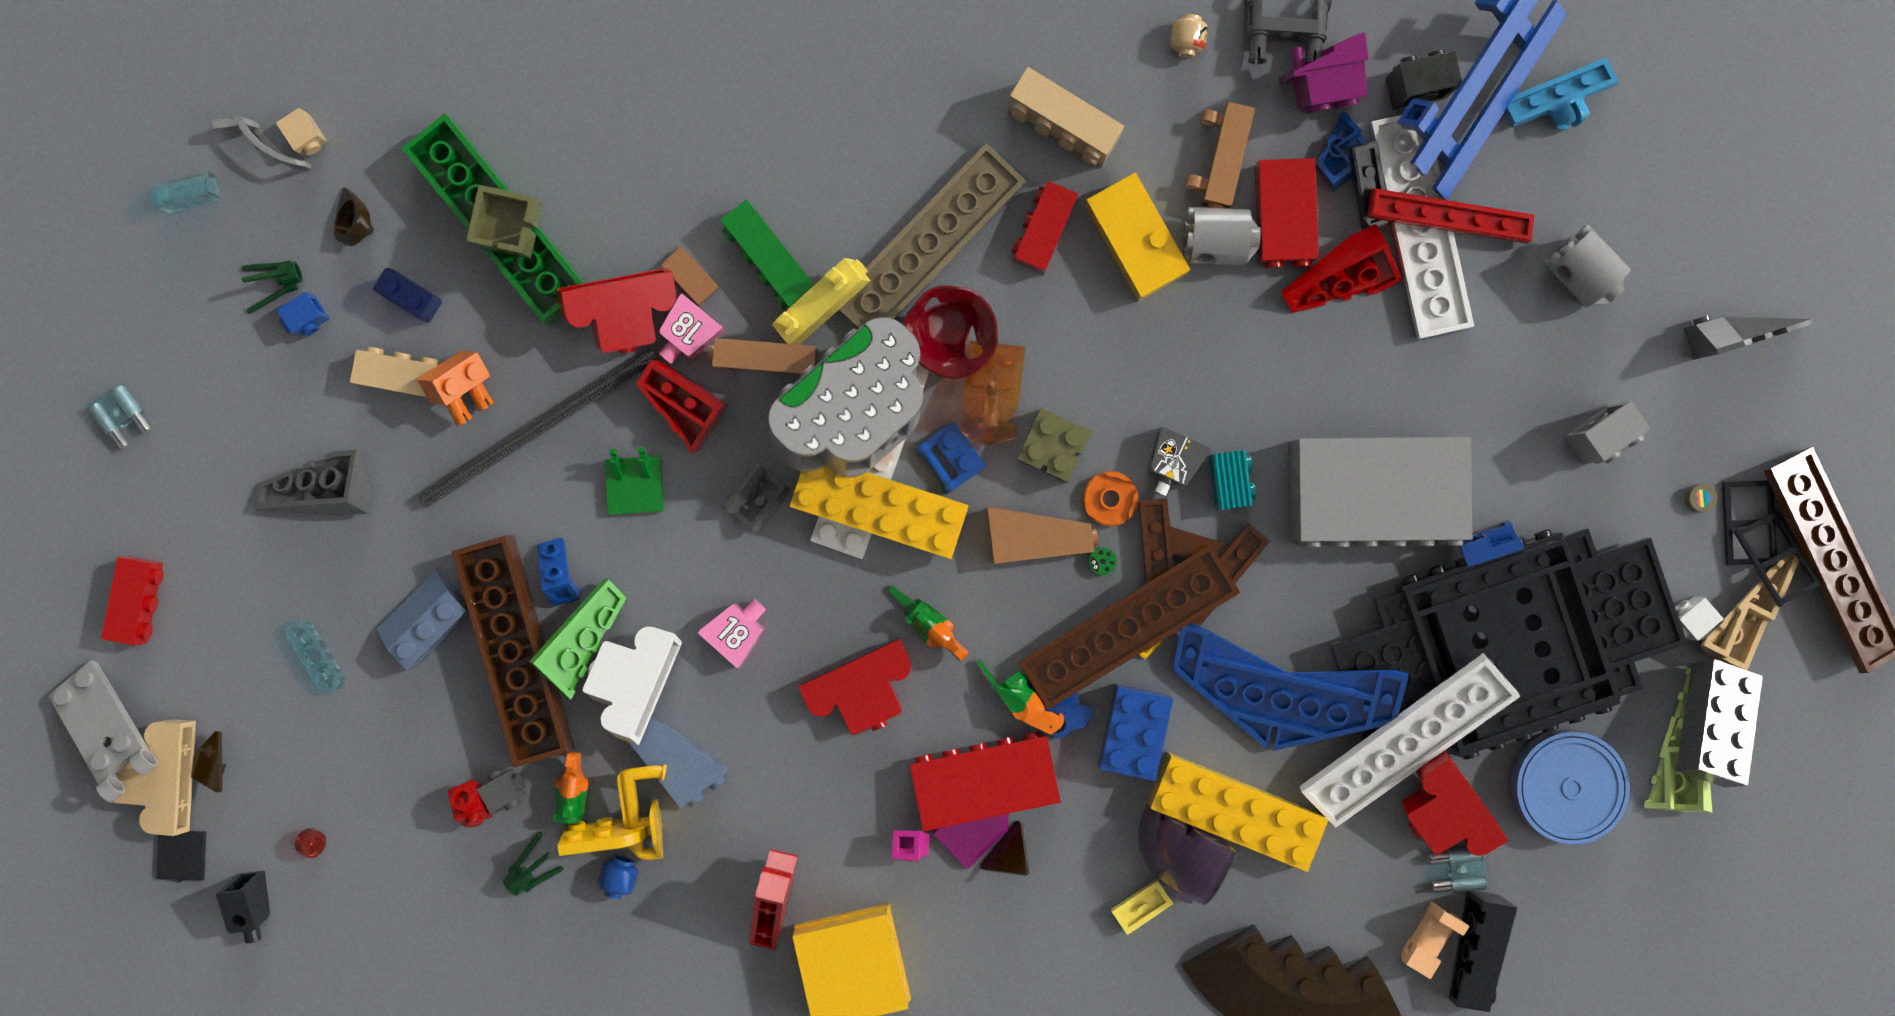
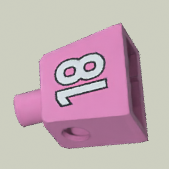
M681 293L660 328L659 333L669 342L659 354L671 364L681 352L694 359L714 342V338H719L726 330Z
M753 599L745 609L737 603L732 604L704 626L698 634L736 668H739L764 631V627L757 620L766 611V608L756 599Z

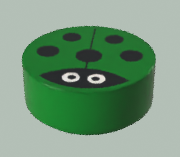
M1105 547L1095 549V552H1091L1089 556V567L1096 574H1110L1117 564L1116 555L1112 550Z

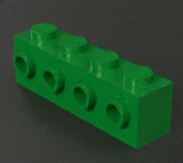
M747 199L721 219V222L725 225L722 232L731 243L736 240L740 244L742 249L739 253L748 265L754 262L759 268L756 275L763 284L768 286L771 283L777 291L773 296L782 308H785L787 305L791 307L814 286V283Z

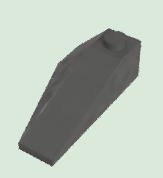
M1707 315L1694 319V325L1684 328L1693 360L1721 354L1772 338L1773 336L1813 325L1812 319L1720 317L1712 320L1711 316Z

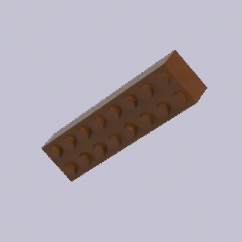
M505 535L451 551L513 768L560 755L574 749L575 746L559 691L529 663L544 646L545 641L514 535Z

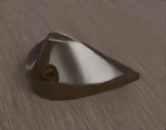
M343 187L334 222V235L338 241L352 247L358 244L364 237L372 235L374 228L370 223V214L365 204L351 190Z

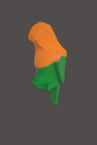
M893 585L889 587V592L907 610L904 613L905 621L910 624L929 647L946 648L960 662L969 654L954 638L952 632L954 626L945 616L922 600L917 599L914 602Z
M981 660L977 661L992 686L1016 719L1050 735L1062 727L1064 723L1063 714L1056 715L1053 712L1045 711V706L1040 696L1027 685L1028 677L1026 674L1023 675L1019 671L999 685Z
M569 751L566 753L564 775L559 776L555 783L554 791L557 812L553 814V821L564 823V829L569 824H578L582 821L585 811L589 779L585 778L582 772L581 752Z

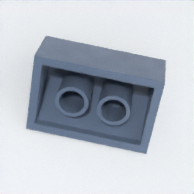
M435 570L377 630L387 651L406 670L417 668L470 615L465 598L438 570Z

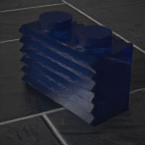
M391 268L384 269L372 289L417 319L427 323L432 320L442 304L441 298H438L422 286H419L414 281Z

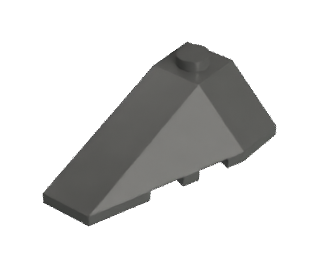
M358 450L331 452L326 454L323 460L316 463L310 461L303 464L302 469L292 473L286 471L259 483L254 510L331 515L368 514L372 485L361 453Z

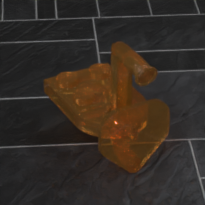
M970 341L968 358L973 359L980 356L983 352L981 346L976 341ZM997 344L996 351L988 364L976 373L966 377L963 400L967 412L974 419H964L960 422L961 434L985 445L1015 439L1016 426L1005 421L1010 419L1018 408L1024 346Z

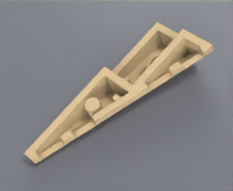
M1795 553L1776 562L1766 573L1780 598L1785 596L1799 563ZM1761 579L1702 642L1701 647L1710 660L1715 659L1743 670H1748L1768 621L1775 620L1780 608L1777 607Z

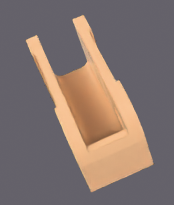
M1433 901L1430 902L1426 909L1427 912L1412 937L1406 942L1401 953V960L1406 965L1429 979L1432 978L1441 963V960L1437 957L1453 930L1464 936L1469 928L1460 918L1451 912L1450 914Z

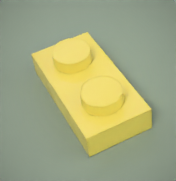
M1155 879L1112 908L1111 911L1128 935L1173 905V902L1159 881Z

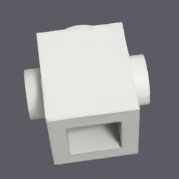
M1693 596L1690 600L1682 601L1675 607L1685 638L1689 640L1701 641L1706 639L1712 633L1713 628L1723 620V617L1705 597Z

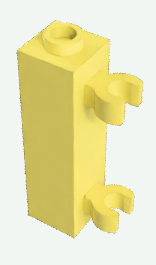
M844 258L835 267H832L820 281L786 312H783L772 323L773 327L787 344H802L870 282V279L866 276L867 269L857 259L854 261L853 259Z

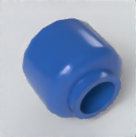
M613 855L612 859H607L603 863L598 885L605 891L604 895L606 897L621 899V895L624 896L632 893L638 875V869L634 865V861L628 857Z

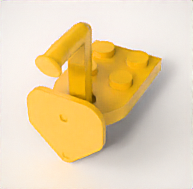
M667 765L628 768L619 772L617 783L623 819L613 820L612 817H604L593 823L580 821L578 824L565 826L557 845L559 856L628 846L639 859H663V834L658 799L652 800L649 817L640 818L635 780L659 778L661 781H664ZM648 835H652L654 847L644 848L643 840Z

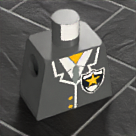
M1160 427L1148 467L1149 472L1158 476L1152 491L1168 497L1174 483L1186 487L1209 454L1211 448L1168 428Z

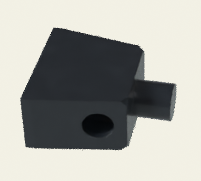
M265 871L237 874L216 894L227 932L230 934L242 932L244 943L248 944L259 941L262 938L259 926L270 916Z

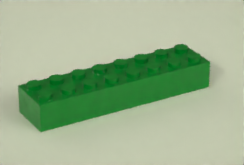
M446 113L401 148L467 230H469L479 185L512 192L459 125ZM538 225V228L532 227L531 230L536 233L531 259L507 254L502 250L498 252L482 248L538 318L549 326L562 317L556 288L586 283L540 225Z

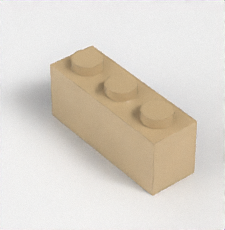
M368 346L366 351L356 350L350 383L426 397L417 379L438 366V360L421 357L420 362L410 360V354L394 352L393 356L383 355V349Z

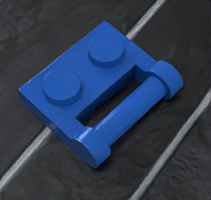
M955 421L914 449L918 456L923 457L943 486L941 489L945 495L986 467ZM935 445H938L959 476L952 480L931 451V448Z

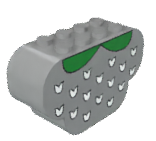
M876 318L868 321L858 330L852 329L843 338L841 345L827 350L822 356L820 363L815 367L811 365L806 368L801 374V379L794 385L790 383L785 386L779 393L780 397L773 403L769 413L771 444L777 455L791 468L804 472L815 471L827 465L838 475L858 477L871 470L906 439L918 425L920 408L923 402V390L917 379L920 347L916 338L901 323L890 318Z

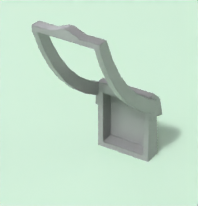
M241 116L212 120L213 129L225 133L243 132L255 146L268 155L293 165L311 169L310 163L291 157L276 147L265 136L256 121ZM251 130H253V131L256 133V135L258 136V138H259L260 140H258V139L255 137V135L251 132Z

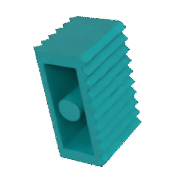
M1245 450L1209 455L1215 509L1222 510L1253 506L1252 500L1256 499V489L1254 483L1249 482L1248 472L1253 470L1251 456H1246Z

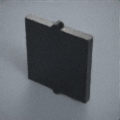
M188 831L175 836L158 835L156 879H174L177 882L204 880L206 831Z

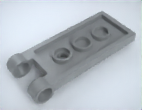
M90 660L48 695L98 783L96 786L97 792L104 800L114 802L125 793V787L116 776V773L130 763L132 768L141 775H146L158 765L156 757L149 750L98 662ZM111 738V745L107 747V740Z

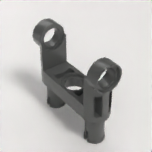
M1245 0V7H1247L1246 36L1250 40L1249 63L1255 64V59H1257V65L1266 63L1267 40L1305 43V65L1322 57V44L1327 39L1328 12L1330 11L1332 0H1316V3H1313V20L1262 16V0Z

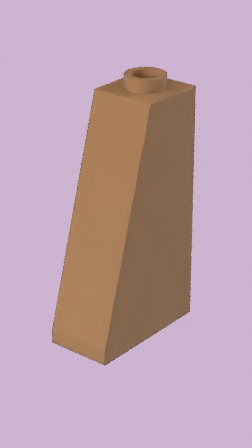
M987 508L994 564L1095 552L1094 546L1099 545L1097 529H1092L1091 524L999 508Z

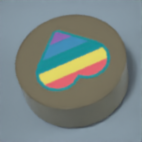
M1694 485L1686 493V503L1695 512H1708L1717 504V493L1709 485Z

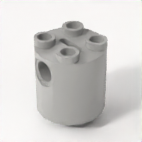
M1188 207L1187 221L1184 222L1183 237L1187 238L1183 251L1185 261L1198 264L1246 266L1259 249L1261 236L1260 227L1252 219L1251 210Z
M1587 224L1575 234L1576 239L1570 236L1559 246V254L1554 252L1543 262L1586 308L1591 305L1609 304L1625 290L1623 287L1624 278L1631 270Z

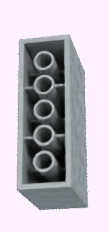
M1471 437L1321 438L1289 441L1290 541H1298L1299 547H1321V541H1326V546L1347 547L1349 546V541H1354V546H1378V541H1382V546H1406V540H1409V545L1435 546L1434 540H1437V545H1463V540H1472Z

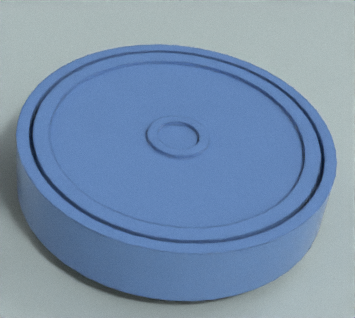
M1561 729L1536 737L1519 753L1511 771L1510 793L1517 813L1532 830L1555 842L1577 845L1589 843L1603 837L1618 824L1627 808L1630 784L1622 759L1609 744L1584 732Z

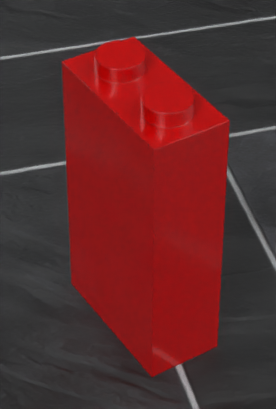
M1316 158L1259 160L1255 165L1256 224L1261 230L1260 245L1257 250L1258 265L1266 264V269L1282 268L1283 264H1293L1294 268L1310 267V263L1319 259Z

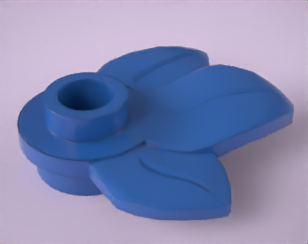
M1078 692L1050 709H1047L1045 706V711L1053 712L1056 715L1062 713L1064 716V727L1050 736L1054 738L1066 737L1072 729H1082L1091 720L1094 709L1090 706L1079 705Z

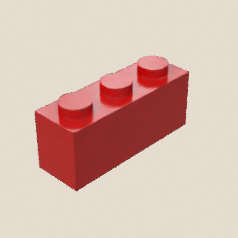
M1047 181L1045 188L1039 187L1033 201L1038 203L1034 213L1028 212L1022 226L1027 230L1023 239L1017 237L1011 252L1016 254L1014 262L1044 275L1077 200L1078 193L1051 181Z
M132 556L117 557L101 639L129 645L147 644L153 631L151 624L152 616L158 606V598L156 597L158 586L161 584L164 576L162 570L163 562Z

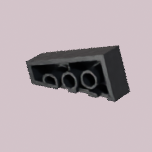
M1466 890L1462 921L1469 928L1464 936L1459 934L1448 998L1456 1007L1490 1012L1492 1004L1495 1003L1496 987L1518 908L1500 895Z

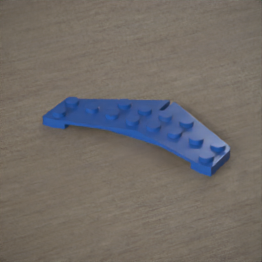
M1190 623L1181 629L1173 664L1174 671L1178 676L1264 748H1268L1272 727H1278L1273 751L1386 725L1398 717L1408 681V673L1396 670L1287 672L1194 623Z

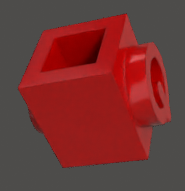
M470 780L447 790L454 820L469 828L477 827L484 820L492 817V813H489L477 791L483 785L475 780Z

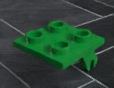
M639 447L637 452L640 457L621 458L618 455L617 449H610L609 454L612 459H605L608 515L664 511L661 456L649 457L646 454L645 448Z

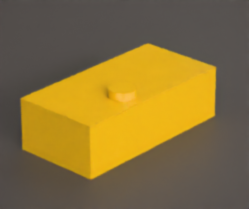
M1136 172L1086 200L1084 207L1137 301L1180 279L1190 271L1188 264Z

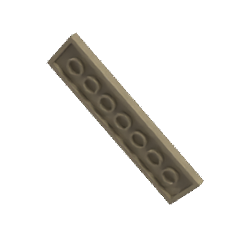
M985 143L866 267V276L870 279V282L839 310L858 329L868 321L876 318L895 320L1026 184V180L995 150Z

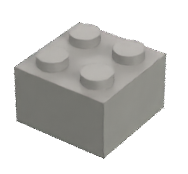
M1628 401L1607 406L1564 437L1583 463L1599 464L1604 461L1610 463L1621 456L1620 450L1627 445L1633 447L1645 439L1643 434L1651 428L1633 402Z

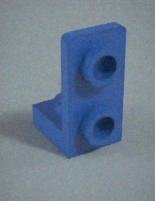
M558 538L538 544L537 553L542 591L552 605L557 606L580 599L579 589L569 575L564 539Z

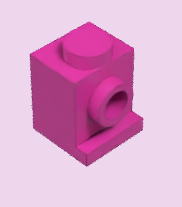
M893 831L892 859L919 862L920 857H928L930 834L921 831Z

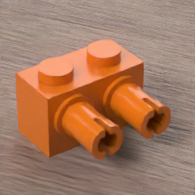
M461 350L417 379L429 402L446 406L456 426L465 424L466 420L469 421L472 418V415L468 412L461 399L462 395L467 391L478 411L487 409L488 405L491 406L494 403L483 384L484 380L490 377V374L477 352Z

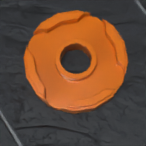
M1107 471L1097 474L1087 483L1083 491L1085 511L1093 521L1101 525L1116 526L1122 524L1133 516L1138 507L1137 489L1129 477L1120 472ZM1107 491H1114L1118 496V502L1113 507H1108L1103 502V495Z

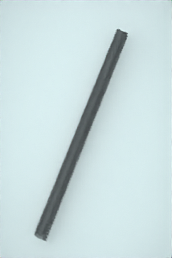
M651 347V350L647 349L648 352L644 350L645 354L641 352L642 356L638 354L639 358L635 356L636 360L632 358L633 362L629 360L630 364L626 362L627 365L624 364V367L621 365L622 369L618 367L619 371L615 369L616 373L612 371L613 374L609 373L610 376L606 375L607 378L603 377L604 380L600 379L601 382L598 381V384L594 382L595 386L591 384L592 388L588 386L590 389L586 388L587 391L583 390L584 393L580 391L581 395L577 393L578 397L574 395L575 399L571 397L572 401L568 399L569 403L565 401L566 405L562 403L563 406L559 405L561 408L557 407L558 410L554 408L555 412L551 410V414L548 412L549 415L545 414L546 417L542 416L543 419L539 418L540 421L536 420L537 423L533 421L534 425L530 423L531 427L527 425L528 429L524 427L525 430L521 429L523 432L519 431L520 434L516 432L517 436L513 434L514 438L510 436L511 440L507 438L508 442L504 440L505 444L501 442L502 445L498 444L499 447L495 446L497 449L493 448L494 451L490 449L491 453L487 451V455L483 453L485 456L481 455L482 458L478 457L479 460L475 459L476 462L472 460L473 464L469 462L470 466L466 464L467 468L463 466L464 470L460 468L461 471L457 470L459 473L454 472L456 475L452 474L453 477L449 475V478L446 477L447 481L443 479L444 483L440 481L441 484L437 483V485H434L435 488L431 487L433 490L428 489L430 492L426 491V494L422 492L423 495L419 494L421 497H418L422 505L427 508L428 506L430 507L433 503H436V500L439 501L445 495L447 496L448 493L451 494V491L454 492L460 486L462 487L463 484L465 485L466 482L471 481V478L474 479V476L477 477V475H480L483 471L485 472L486 469L488 470L489 467L491 468V466H494V464H497L506 456L508 457L509 454L512 455V452L515 453L521 447L523 448L524 445L526 446L527 443L529 444V442L538 438V435L541 436L544 432L546 433L547 430L549 431L550 428L552 429V427H555V425H558L567 417L569 418L570 415L573 416V413L576 414L581 408L584 409L585 406L587 407L588 404L590 405V403H593L602 395L604 396L605 393L607 394L611 389L613 390V388H616V386H619L628 378L630 379L631 376L634 377L639 371L645 369L651 360H658L659 357Z

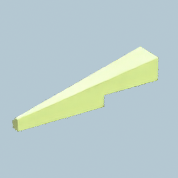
M1691 669L1686 670L1687 678L1682 692H1679L1677 698L1679 703L1675 715L1671 717L1659 755L1661 760L1656 775H1653L1651 780L1652 788L1649 798L1644 802V808L1678 812H1712L1710 783L1676 771Z

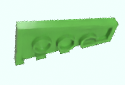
M604 578L529 661L567 699L571 700L576 691L574 689L579 679L583 678L587 672V665L594 652L597 653L603 635L607 629L611 628L626 597L609 579Z

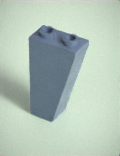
M653 714L640 744L630 743L647 766L667 765L664 781H661L659 778L657 779L680 808L686 804L690 807L694 806L704 798L701 792L709 786L714 790L726 780L723 775L728 769L724 764Z

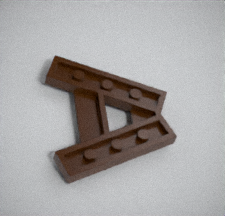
M1167 498L1138 501L1146 584L1174 567L1173 554L1189 558L1209 545L1212 546L1230 577L1236 583L1270 542L1249 523L1244 526L1230 544L1170 526ZM1213 610L1193 621V623L1201 626Z

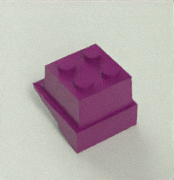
M1365 32L1354 35L1323 50L1321 58L1307 65L1304 64L1302 47L1292 48L1294 70L1279 78V83L1293 81L1298 110L1307 108V114L1330 109L1331 104H1334V109L1359 104L1358 99L1367 96L1365 61L1369 60Z

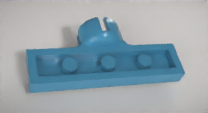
M1604 58L1517 93L1506 108L1505 114L1512 127L1543 115H1549L1558 129L1562 131L1570 129L1568 126L1570 123L1573 127H1576L1584 122L1590 111L1584 102L1585 98L1612 88L1619 81L1607 58Z

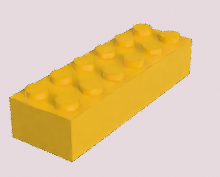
M825 465L815 471H801L790 507L952 559L969 505L868 472L858 477H844L836 474Z
M1169 752L1166 754L1147 801L1148 806L1155 811L1306 872L1310 868L1328 823V819L1320 813Z

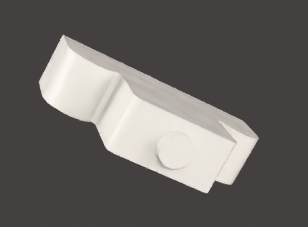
M645 627L638 631L634 640L637 647L635 650L608 641L603 642L596 659L589 666L588 678L583 687V692L591 699L609 705L601 715V724L604 729L613 736L639 745L682 645V641L674 633L655 627Z

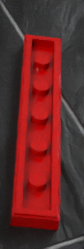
M1374 188L1370 193L1367 218L1528 244L1532 242L1535 215Z

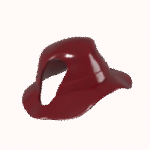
M950 285L933 287L918 298L904 317L903 326L916 338L920 347L919 364L941 377L948 379L968 377L986 366L996 351L998 325L995 314L987 301L970 288ZM931 298H936L941 303L926 311L924 310ZM973 326L976 342L981 346L983 352L980 356L969 359L965 354V348L970 329Z

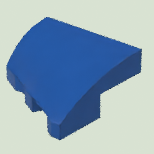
M1346 112L1341 114L1334 133L1329 137L1327 146L1316 163L1320 175L1333 192L1353 177L1348 147L1367 142L1361 135V129Z
M1509 520L1500 523L1501 527L1483 530L1473 535L1472 540H1463V545H1458L1467 567L1524 549L1521 539L1516 535L1514 527Z

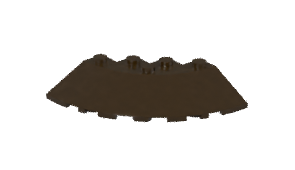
M1254 924L1181 964L1197 989L1224 1016H1401L1383 978L1368 957L1346 969L1330 946L1306 958L1292 935L1268 948L1261 933Z

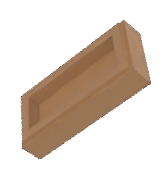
M682 246L661 264L663 268L672 271L674 280L699 306L720 288Z

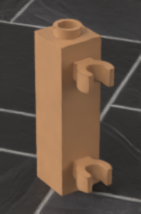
M1228 102L1223 110V114L1206 109L1205 113H1203L1201 124L1209 127H1218L1219 131L1207 179L1190 174L1186 182V189L1204 192L1201 205H1205L1207 208L1230 209L1232 206L1255 108Z
M714 338V345L709 346L708 360L712 362V366L716 369L800 376L809 366L813 365L815 367L818 359V348L816 346Z

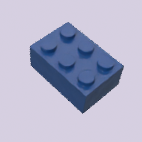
M1115 684L1098 761L1099 768L1101 770L1156 781L1173 698L1166 694Z

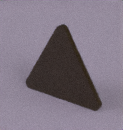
M214 731L194 754L191 778L214 792H221L223 789L222 775L226 764H222V733Z
M1016 821L984 859L980 865L982 870L1023 876L1029 874L1023 824L1020 821Z

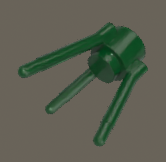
M288 260L280 263L242 266L244 271L273 269L271 272L243 277L242 282L244 283L274 277L278 285L285 286L248 308V313L262 308L290 291L298 290L297 284L303 282V277L296 261L291 262Z
M538 832L517 861L508 869L509 874L503 879L506 889L515 896H518L522 891L529 892L536 885L555 876L564 869L562 866H559L531 881L533 879L532 872L550 857L549 852H546L528 868L520 867L541 838L542 832Z

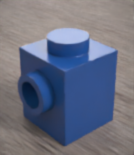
M307 292L300 294L277 309L281 316L279 322L288 333L304 337L319 330L318 326L330 319L316 296Z

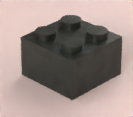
M1445 49L1430 52L1428 57L1420 59L1417 58V55L1405 57L1400 60L1397 66L1393 67V70L1385 78L1392 110L1407 107L1413 98L1430 102L1445 99L1458 89L1462 83L1456 52L1445 53Z

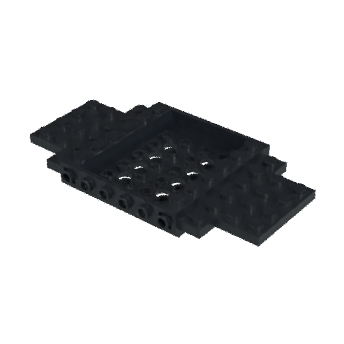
M1551 529L1535 533L1534 539L1525 541L1524 538H1520L1523 550L1471 567H1467L1464 558L1455 560L1456 565L1445 568V565H1440L1428 569V575L1419 577L1418 574H1413L1402 578L1403 583L1395 585L1396 593L1373 600L1382 627L1329 644L1338 671L1396 670L1408 673V681L1399 714L1483 653L1488 659L1493 660L1496 668L1517 690L1520 697L1446 749L1448 754L1452 753L1463 759H1471L1479 756V751L1487 748L1491 751L1498 750L1506 746L1505 742L1514 739L1517 742L1525 741L1533 737L1532 733L1541 730L1543 733L1559 729V724L1565 722L1573 724L1584 721L1586 719L1585 715L1594 712L1596 715L1612 711V706L1621 704L1620 696L1643 689L1634 662L1686 645L1687 641L1651 537H1646L1597 554L1589 529H1582L1563 536L1562 532H1552ZM1520 588H1527L1531 593V598L1526 604H1521L1516 599V593ZM1467 606H1474L1478 612L1477 618L1472 622H1467L1462 615L1464 608ZM1531 614H1535L1540 620L1539 627L1534 631H1530L1525 626V620ZM1478 632L1483 633L1487 638L1486 645L1480 649L1472 645V637ZM1540 641H1545L1549 646V652L1544 657H1538L1534 652L1536 643ZM1548 668H1554L1558 672V679L1553 684L1546 683L1543 678V674ZM1381 727L1360 731L1361 740L1363 741Z

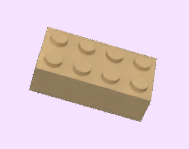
M1027 67L1010 95L1008 110L1012 111L1011 115L1015 119L1023 123L1028 121L1035 125L1034 129L1039 134L1045 137L1051 135L1059 140L1058 144L1062 148L1070 152L1074 149L1082 154L1081 158L1092 166L1098 164L1102 167L1125 127Z

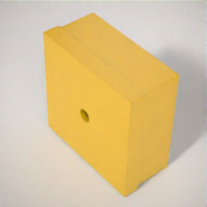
M890 903L795 924L792 937L810 1016H880L908 1009L911 995Z

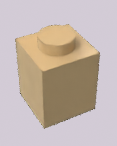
M297 108L276 122L292 149L304 157L320 151L321 146L327 142L310 114L301 108Z

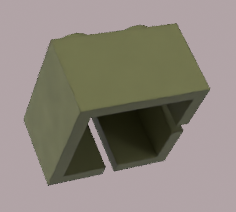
M479 185L466 241L476 247L498 252L502 250L507 254L531 259L536 233L531 230L532 227L538 228L543 203L532 196Z
M1041 408L1017 461L1037 470H1040L1042 465H1045L1047 468L1044 473L1068 483L1079 461L1074 456L1075 454H1082L1092 431Z

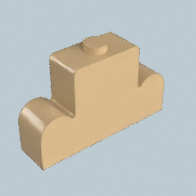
M170 719L148 725L145 729L144 739L149 750L156 757L158 765L146 775L136 772L130 763L116 773V776L125 787V793L114 802L144 805L146 808L140 814L139 823L142 830L146 833L175 836L190 831L193 780L191 778L195 746V720Z

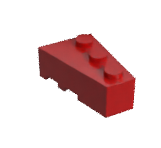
M660 359L651 360L636 383L654 408L667 420L673 432L677 433L686 444V448L691 454L700 451L728 404Z

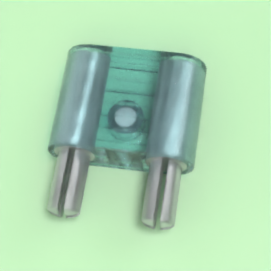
M125 384L114 387L87 407V410L107 437L111 436L120 449H124L129 445L120 430L133 421L142 433L151 430L150 425L142 415L144 410Z
M1467 847L1449 848L1444 853L1428 855L1430 864L1447 863L1448 880L1432 882L1431 886H1433L1432 890L1434 892L1451 890L1452 893L1487 889L1484 855L1476 856L1470 853Z

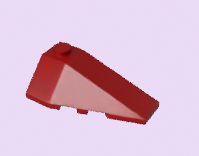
M1375 223L1348 237L1281 292L1291 312L1295 313L1324 306L1327 301L1341 298L1342 301L1351 300L1352 295L1366 292L1367 295L1377 294L1403 280L1389 246Z

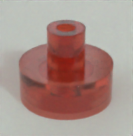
M307 828L300 832L295 841L297 853L307 858L317 857L326 846L325 835L313 828Z

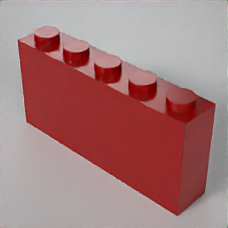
M1039 731L1025 734V740L1014 742L1013 737L996 740L997 746L986 748V743L969 746L970 752L959 754L958 749L942 752V758L933 760L931 754L915 757L916 763L910 764L923 832L1061 803L1047 736L1041 737Z

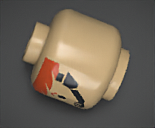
M1183 14L1180 16V19L1173 22L1170 47L1178 52L1179 57L1194 58L1195 54L1204 51L1208 26L1202 21V17L1195 14Z

